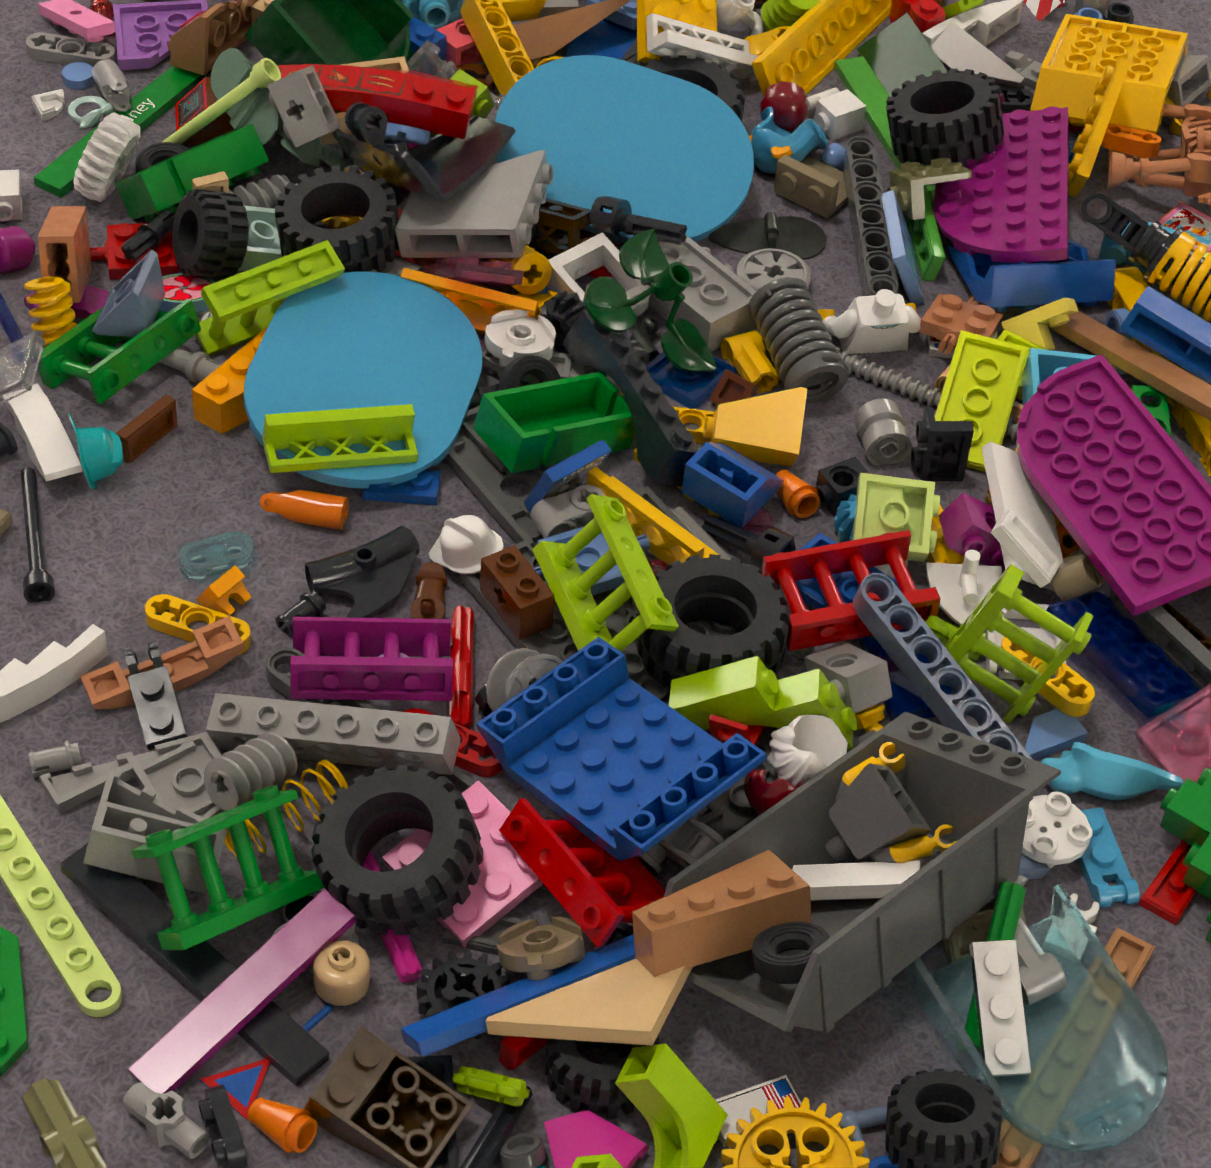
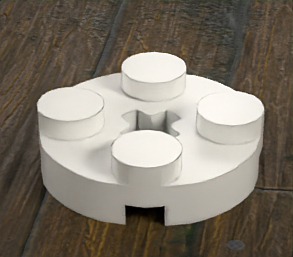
M524 310L502 311L495 314L491 318V323L486 325L484 343L488 351L499 358V363L504 367L513 360L528 355L543 357L549 361L552 358L556 331L552 323L538 315V320L527 317L528 311Z

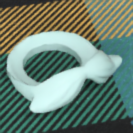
M97 96L77 98L68 107V115L72 120L79 123V127L82 129L97 125L102 114L108 116L116 112L114 106ZM85 103H93L101 107L87 113L83 117L78 116L75 112L78 106Z

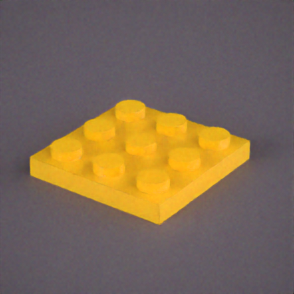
M636 0L637 61L646 63L652 59L658 61L663 57L647 52L646 16L651 13L717 32V0ZM658 26V34H660L664 29Z

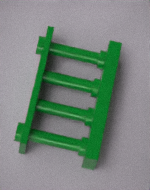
M186 299L169 312L159 310L153 324L135 337L97 335L92 329L102 310L100 308L39 351L33 358L44 385L54 389L71 376L89 381L96 403L102 404L200 332L201 327L192 300ZM122 339L128 341L120 348L113 347ZM97 357L103 359L93 367L87 366Z
M277 785L257 790L253 793L254 800L174 833H171L170 829L152 833L145 837L146 844L131 850L133 858H156L174 915V919L171 920L172 927L157 933L162 950H186L325 888L316 871H304L302 866H297L279 806L298 799L296 790L279 791ZM262 813L264 814L281 872L278 873L279 880L268 884V881L262 880L244 822ZM225 828L229 829L246 887L243 888L244 895L234 900L231 896H227L209 839V835ZM189 843L193 844L211 901L207 904L209 911L199 915L196 912H191L172 852Z

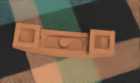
M230 616L193 630L196 641L161 654L163 665H167L174 692L185 689L213 674L244 649L243 642ZM150 659L138 664L139 673L155 669L153 661ZM118 661L80 676L94 709H116L135 704L128 676H130L129 669L122 670Z

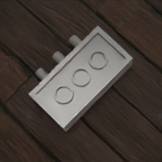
M687 235L685 243H681V245L658 241L669 265L673 262H681L689 268L693 276L692 284L682 292L685 299L680 303L674 321L683 318L692 323L698 329L711 352L720 348L723 338L757 329L748 307L750 299L757 292L753 283L744 282L734 274L733 268L729 264L723 265L711 255L708 247L699 246ZM653 293L649 296L648 306L663 319L667 320L674 300L661 301Z

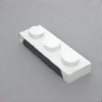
M1016 940L972 942L969 945L983 1077L1028 1075L1031 1073Z

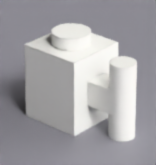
M835 87L807 97L808 110L816 108L814 122L821 127L822 131L832 141L863 130L866 105L848 89L840 92Z

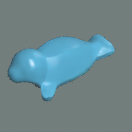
M1074 742L1071 751L1064 750L1060 758H1045L1041 761L1043 764L1061 770V774L1047 785L1052 790L1064 794L1082 791L1103 799L1125 800L1135 798L1155 789L1169 792L1173 787L1179 790L1183 784L1182 778L1158 767L1132 758L1101 751L1080 742Z

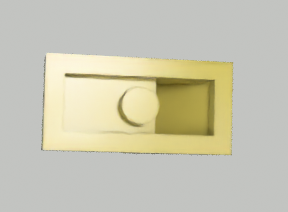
M1062 298L1001 323L1003 329L1044 349L1055 350L1047 324L1050 327L1065 324L1070 321L1069 315L1079 311L1074 299Z

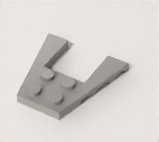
M206 732L154 745L155 750L135 756L132 752L116 755V761L93 767L91 762L73 766V772L54 777H51L50 773L39 776L42 787L59 814L102 794L110 768L121 773L120 780L124 782L135 778L142 789L147 787L156 792L155 799L176 810L179 806H182L204 819L227 811L217 807L206 791L204 783L205 768L211 760L222 756ZM136 877L141 882L146 880L144 878Z

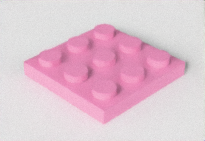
M479 780L465 790L462 795L466 800L481 836L480 843L483 848V861L478 865L481 873L477 883L474 886H468L471 894L464 904L461 905L457 902L452 907L454 913L445 920L441 917L437 918L445 929L448 928L458 938L464 948H466V944L471 938L482 935L499 919L543 885V882L499 831L511 812ZM416 829L382 856L384 865L390 871L412 863L425 851L431 840L432 833Z

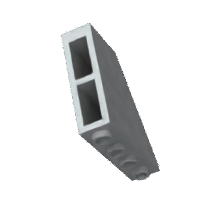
M539 150L490 165L474 181L445 201H437L411 191L395 228L401 258H521L525 245L531 241L533 224L538 222L540 205L546 201L548 184L553 182V166L547 162L546 151Z

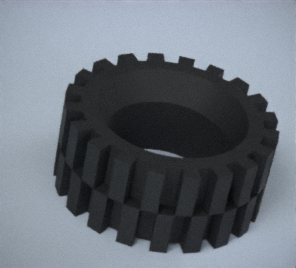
M949 69L948 73L942 74L941 70L932 71V76L926 77L924 74L915 76V82L909 80L903 82L902 89L895 88L891 92L892 97L887 98L886 111L893 153L895 156L898 155L899 160L903 163L909 160V163L917 162L927 166L931 165V160L950 158L951 163H962V166L968 165L967 160L969 159L974 161L983 159V152L991 154L995 151V145H1000L1003 141L1004 123L999 86L996 85V81L992 77L987 79V74L980 72L974 75V70L966 69L963 73H958V69Z
M341 165L331 166L332 172L324 173L322 168L314 169V176L308 177L304 173L297 177L298 185L290 182L284 187L285 194H279L277 198L278 206H275L282 257L328 240L345 268L343 273L371 272L372 270L381 273L386 269V261L392 263L396 258L395 250L399 251L395 232L398 223L397 203L392 187L388 188L387 181L381 177L376 180L375 173L367 170L362 175L360 174L359 167L350 166L348 171H342ZM345 215L363 218L351 226L340 229H325L313 225L320 220L334 216Z

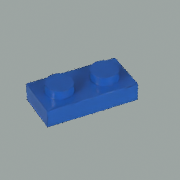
M424 470L417 474V478L396 485H390L389 483L369 484V488H363V500L437 505L440 471Z

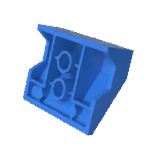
M1069 239L1067 260L1031 263L991 261V255L976 252L970 256L968 253L955 249L953 245L948 247L951 258L975 300L993 308L995 312L1008 311V307L1018 306V308L1024 310H1034L1039 308V305L1049 304L1062 298L1074 299L1076 303L1079 302L1083 306H1098L1099 301L1113 300L1116 260H1089L1087 247Z

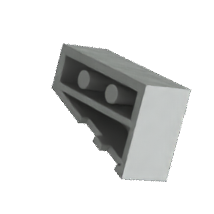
M110 768L83 863L163 883L156 858H133L131 850L146 844L145 837L152 833L170 829L171 833H174L205 819L182 806H179L176 810L155 799L156 792L147 787L140 791L120 780L121 773ZM225 829L209 835L217 865L219 864L227 832ZM189 843L173 850L172 852L184 889L208 894L193 844Z

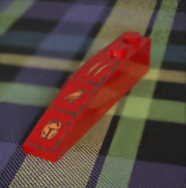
M278 65L281 78L313 65L334 110L346 112L352 104L362 102L382 109L387 116V122L419 128L463 140L466 138L479 88L477 85L417 71L383 70L347 65Z

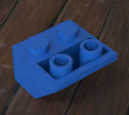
M706 442L685 464L681 492L730 523L743 528L779 490L784 480L725 444Z

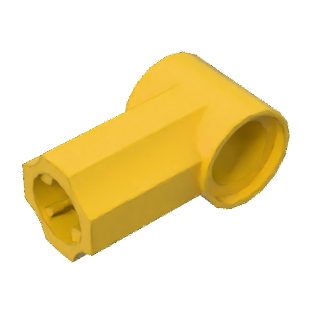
M750 331L721 340L722 358L729 361L731 366L728 367L730 369L736 368L742 378L759 387L757 394L768 392L778 385L779 375L765 355V345L758 331Z

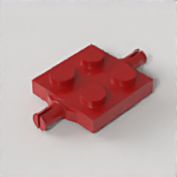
M145 223L107 225V240L104 247H90L91 261H105L108 266L109 280L122 279L145 255L153 250L158 254L162 277L178 274L179 270L173 253L172 232L161 240V245L158 248L148 250L139 259L134 261L124 258L121 247L137 233L138 227Z

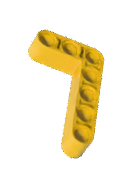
M464 0L461 6L462 18L503 99L519 79L534 70L511 22L536 19L547 0Z

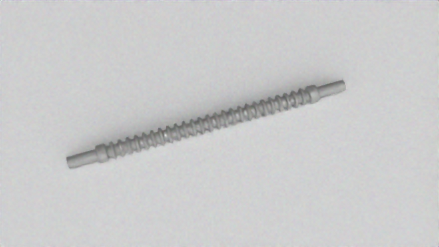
M836 347L837 354L841 357L848 375L854 372L856 378L864 376L865 382L873 380L875 386L881 383L883 389L891 387L892 393L900 391L902 397L908 394L912 401L918 398L919 404L927 402L928 407H938L941 397L939 388L936 387L934 390H931L929 384L921 386L920 380L913 383L910 376L904 379L902 373L894 375L893 369L887 372L883 365L877 368L875 362L867 364V359L865 358L859 361L858 355L855 354L850 357L848 351L840 353V348ZM1011 417L1009 418L1004 438L1010 436L1011 441L1015 442L1017 440L1018 423L1014 424Z

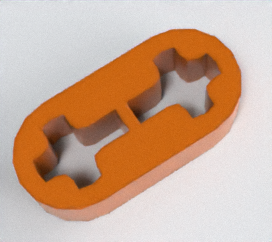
M1108 124L1101 146L1109 150L1138 157L1154 158L1158 156L1161 137L1148 131L1118 124Z

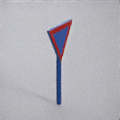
M327 1004L304 1024L302 1028L309 1032L333 1010V1006ZM263 1059L202 1078L200 1081L208 1088L223 1084L232 1108L248 1121L249 1108L256 1100L271 1064L267 1059Z

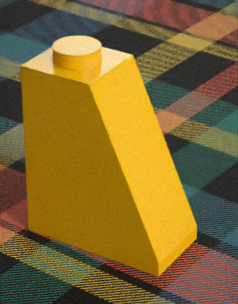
M798 387L719 404L713 416H707L703 437L709 438L708 442L725 444L750 460L792 467L800 452L807 388Z

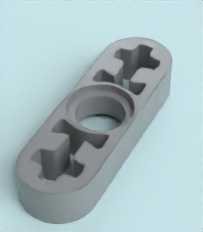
M43 32L31 34L26 38L27 54L35 60L64 65L84 62L92 67L103 59H109L116 63L115 48L108 43L87 42L80 38ZM67 51H77L75 53H65Z

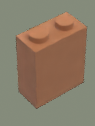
M51 206L38 235L42 277H61L64 281L70 283L71 291L68 295L72 297L73 303H80L92 273L86 206Z

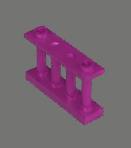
M293 617V648L303 653L304 656H291L290 699L452 701L453 658H439V656H450L451 619ZM400 653H403V654H405V655H407V656L424 657V658H406V657H400ZM384 654V657H360V656H380V655ZM320 655H344V657L320 656Z

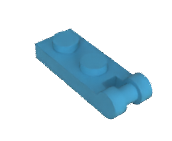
M1103 808L1081 810L1086 815L1090 824L1092 837L1086 851L1077 860L1093 901L1099 903V908L1110 907L1112 902L1123 901L1124 905L1138 903L1140 898L1138 884L1130 876ZM1115 881L1116 885L1109 886L1107 883Z

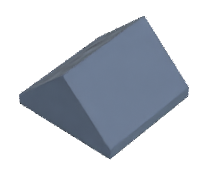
M151 250L111 288L92 329L97 335L135 337L153 324L165 297L158 254L155 251Z

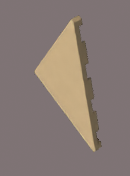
M633 959L489 1016L486 1019L487 1031L491 1035L652 1046L693 967L685 969V966L653 977L637 959Z

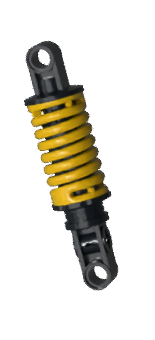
M1093 193L1088 195L1081 206L1083 217L1103 231L1105 236L1127 251H1131L1128 260L1134 264L1139 262L1141 266L1146 268L1143 281L1151 284L1161 281L1159 288L1162 292L1171 290L1172 299H1182L1181 302L1185 308L1192 307L1195 315L1203 314V319L1211 323V252H1209L1206 258L1203 257L1207 251V246L1199 244L1195 249L1196 239L1185 232L1186 229L1180 227L1171 234L1167 230L1162 229L1163 224L1157 220L1149 226L1148 222L1125 206H1120L1104 194ZM1095 201H1104L1107 204L1106 214L1099 219L1092 218L1089 212L1090 206Z

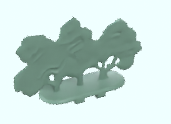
M229 48L223 51L213 65L210 79L211 88L217 101L249 78L252 67L256 64L250 61L238 49ZM257 88L226 111L231 118L229 122L235 130L253 124L262 145L268 143L275 133H278L282 137L281 145L284 149L305 164L319 167L320 159L330 167L341 165L342 171H344L345 167H348L347 163L335 150L328 145H321L320 138L295 148L293 142L287 138L284 132V122L279 111L270 102V91L268 88Z

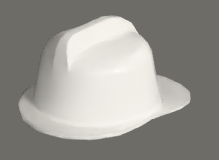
M462 515L454 519L449 518L444 522V527L430 550L429 557L434 563H438L453 572L475 574L481 572V558L503 550L504 545L502 538L495 531L491 530L481 518L474 515Z

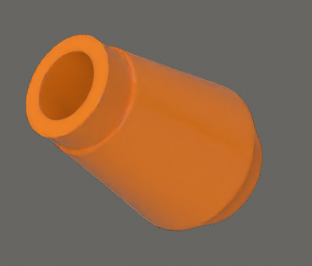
M781 470L775 474L784 480L777 493L791 516H797L802 519L812 516L820 505L817 489L788 470Z
M263 1097L257 1098L252 1103L247 1115L250 1123L254 1124L255 1127L287 1153L293 1151L297 1153L304 1152L312 1144L317 1133V1121L311 1118L308 1110L266 1100Z

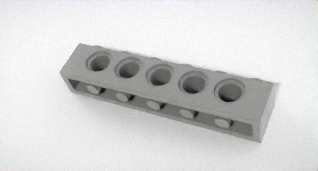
M215 693L206 726L207 733L216 747L221 750L232 751L237 746L244 745L247 741L257 738L262 733L273 732L288 741L297 759L328 760L333 763L380 768L388 767L390 769H397V765H410L414 771H418L419 768H426L437 774L446 775L453 774L460 743L459 733L452 718L448 716Z

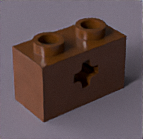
M515 545L481 558L480 591L518 640L553 626L554 594Z

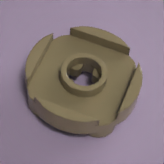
M551 917L552 925L538 926L537 918L517 923L503 931L498 937L500 945L497 944L500 964L504 969L526 972L527 978L530 980L548 978L553 973L552 969L568 963L578 962L585 958L586 952L581 927L573 919L566 917Z

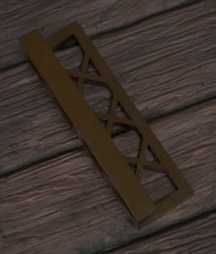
M546 198L545 203L540 205L537 226L544 235L540 238H535L531 233V241L526 245L558 255L579 245L580 230L591 225L589 220L591 210ZM556 230L568 231V246L560 243L554 234Z

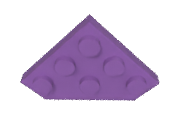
M207 0L113 4L119 68L121 70L150 69L170 56L171 52L168 50L170 37L181 29L180 25L199 12L208 10Z

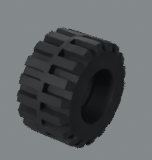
M198 189L189 190L182 197L173 222L172 244L177 266L180 267V271L183 274L192 277L226 279L236 275L238 269L243 264L249 238L247 211L243 206V201L234 193Z
M659 1035L653 1045L659 1044ZM547 1039L545 1075L548 1076L547 1084L550 1091L556 1090V1100L561 1105L569 1100L570 1111L573 1113L580 1112L581 1109L589 1110L598 1115V1112H606L607 1119L617 1118V1110L622 1109L624 1114L627 1115L634 1111L635 1105L619 1089L615 1082L632 1049L649 1045ZM603 1047L616 1051L624 1059L613 1064H597L584 1058L581 1053L591 1048Z
M934 1069L932 1072L926 1070L918 1071L916 1076L907 1075L901 1079V1084L894 1085L891 1089V1096H888L885 1149L888 1152L889 1160L894 1165L898 1164V1168H992V1165H996L999 1156L1002 1121L999 1097L994 1096V1090L989 1085L981 1084V1079L973 1075L965 1076L962 1071L954 1070L953 1072H948L944 1069Z

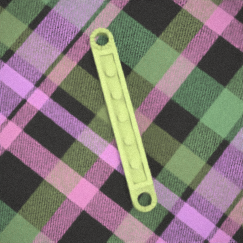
M0 795L1 882L81 1011L92 1017H104L112 1014L118 1009L122 1001L119 981ZM97 988H106L111 992L110 997L102 1002H92L87 998V995Z

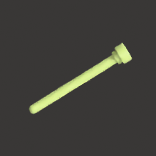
M269 58L261 59L252 67L249 78L162 142L181 145L257 88H268V84L281 79L278 66Z

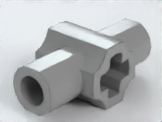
M138 1082L125 1094L122 1100L123 1108L146 1124L147 1139L158 1148L172 1145L187 1157L193 1159L207 1146L209 1133L185 1115L184 1099L174 1091L158 1093L152 1091L143 1083Z

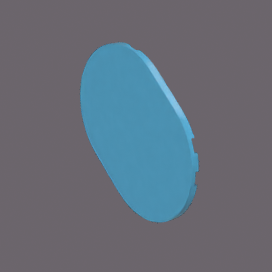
M579 55L543 64L527 73L512 86L500 104L495 118V122L511 126L516 131L496 158L497 163L539 150L546 151L547 162L552 164L554 173L553 182L548 184L546 190V198L590 210L596 198L601 196L626 199L630 202L632 214L686 225L687 231L685 234L694 242L709 237L710 233L720 228L723 224H728L744 204L751 186L754 169L752 144L743 123L724 101L699 85L617 58L599 55ZM603 208V210H604L603 212H607V213H611V212H612L611 210H608V209ZM592 224L583 228V230L596 234ZM627 234L622 243H626L634 235Z
M380 272L343 273L340 277L287 297L278 307L246 374L243 405L250 422L249 427L260 444L263 445L262 436L265 414L412 404L415 412L412 433L418 451L417 462L295 472L319 482L348 488H369V484L382 483L396 485L417 478L418 473L430 466L439 464L447 456L458 438L481 375L483 358L480 340L465 314L453 302L428 286L397 275ZM404 440L390 441L385 445L394 451L406 450ZM352 444L349 449L358 454L367 453L370 448L363 444ZM325 446L315 447L312 452L319 456H330L334 452ZM289 449L275 450L278 460L293 459L297 455Z

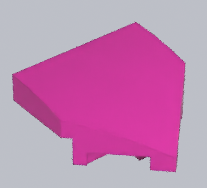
M589 1110L544 1122L555 1168H572L577 1157L611 1154L623 1168H633L637 1159L642 1160L649 1149L647 1144Z

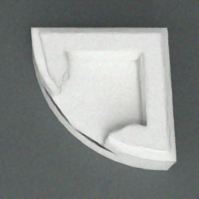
M63 89L31 96L32 104L42 122L57 116L65 105Z

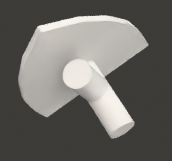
M968 550L965 553L963 564L926 563L929 587H936L941 598L939 607L960 626L1002 575L1001 566L979 565L980 553L976 550Z

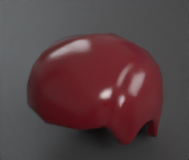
M786 81L770 85L766 89L762 102H760L759 113L761 115L765 108L772 107L774 123L788 132L794 131L804 122L807 116L808 102L804 89L794 82Z
M753 769L747 774L744 781V792L748 803L759 815L797 788L783 778L767 783L764 779L766 773L764 769L759 771Z

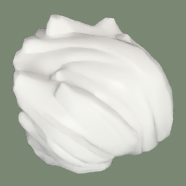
M801 715L792 720L789 726L773 731L771 734L773 739L770 742L771 752L766 762L772 764L773 772L777 773V778H783L796 788H799L847 754L848 742L832 719L823 715Z

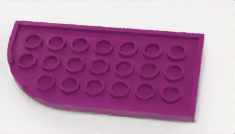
M1052 106L1043 110H1015L1011 113L1002 114L1004 136H1002L1003 141L1001 144L995 145V151L991 154L983 152V159L978 161L969 159L967 160L968 165L962 166L972 170V178L935 183L934 216L938 231L942 238L946 236L953 242L955 249L968 253L970 256L976 252L991 255V261L1031 263L1067 260L1068 107L1058 108Z
M1101 354L1056 372L1039 384L1037 392L1028 402H1025L1019 418L1016 444L1021 466L1032 485L1130 613L1136 616L1210 586L1211 486L1106 358Z

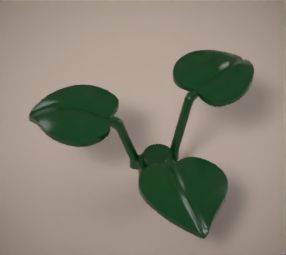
M649 229L634 235L620 250V264L629 277L641 279L643 286L649 285L651 287L634 298L627 300L626 291L617 281L608 277L596 278L587 286L583 299L589 315L603 328L613 332H623L630 329L636 323V315L630 306L637 304L653 293L661 301L674 300L665 322V326L669 331H666L661 336V346L664 354L675 367L688 372L714 371L717 368L715 360L698 329L683 318L674 321L680 303L685 299L682 292L693 282L691 271L681 262H673L669 265L658 243L655 229Z

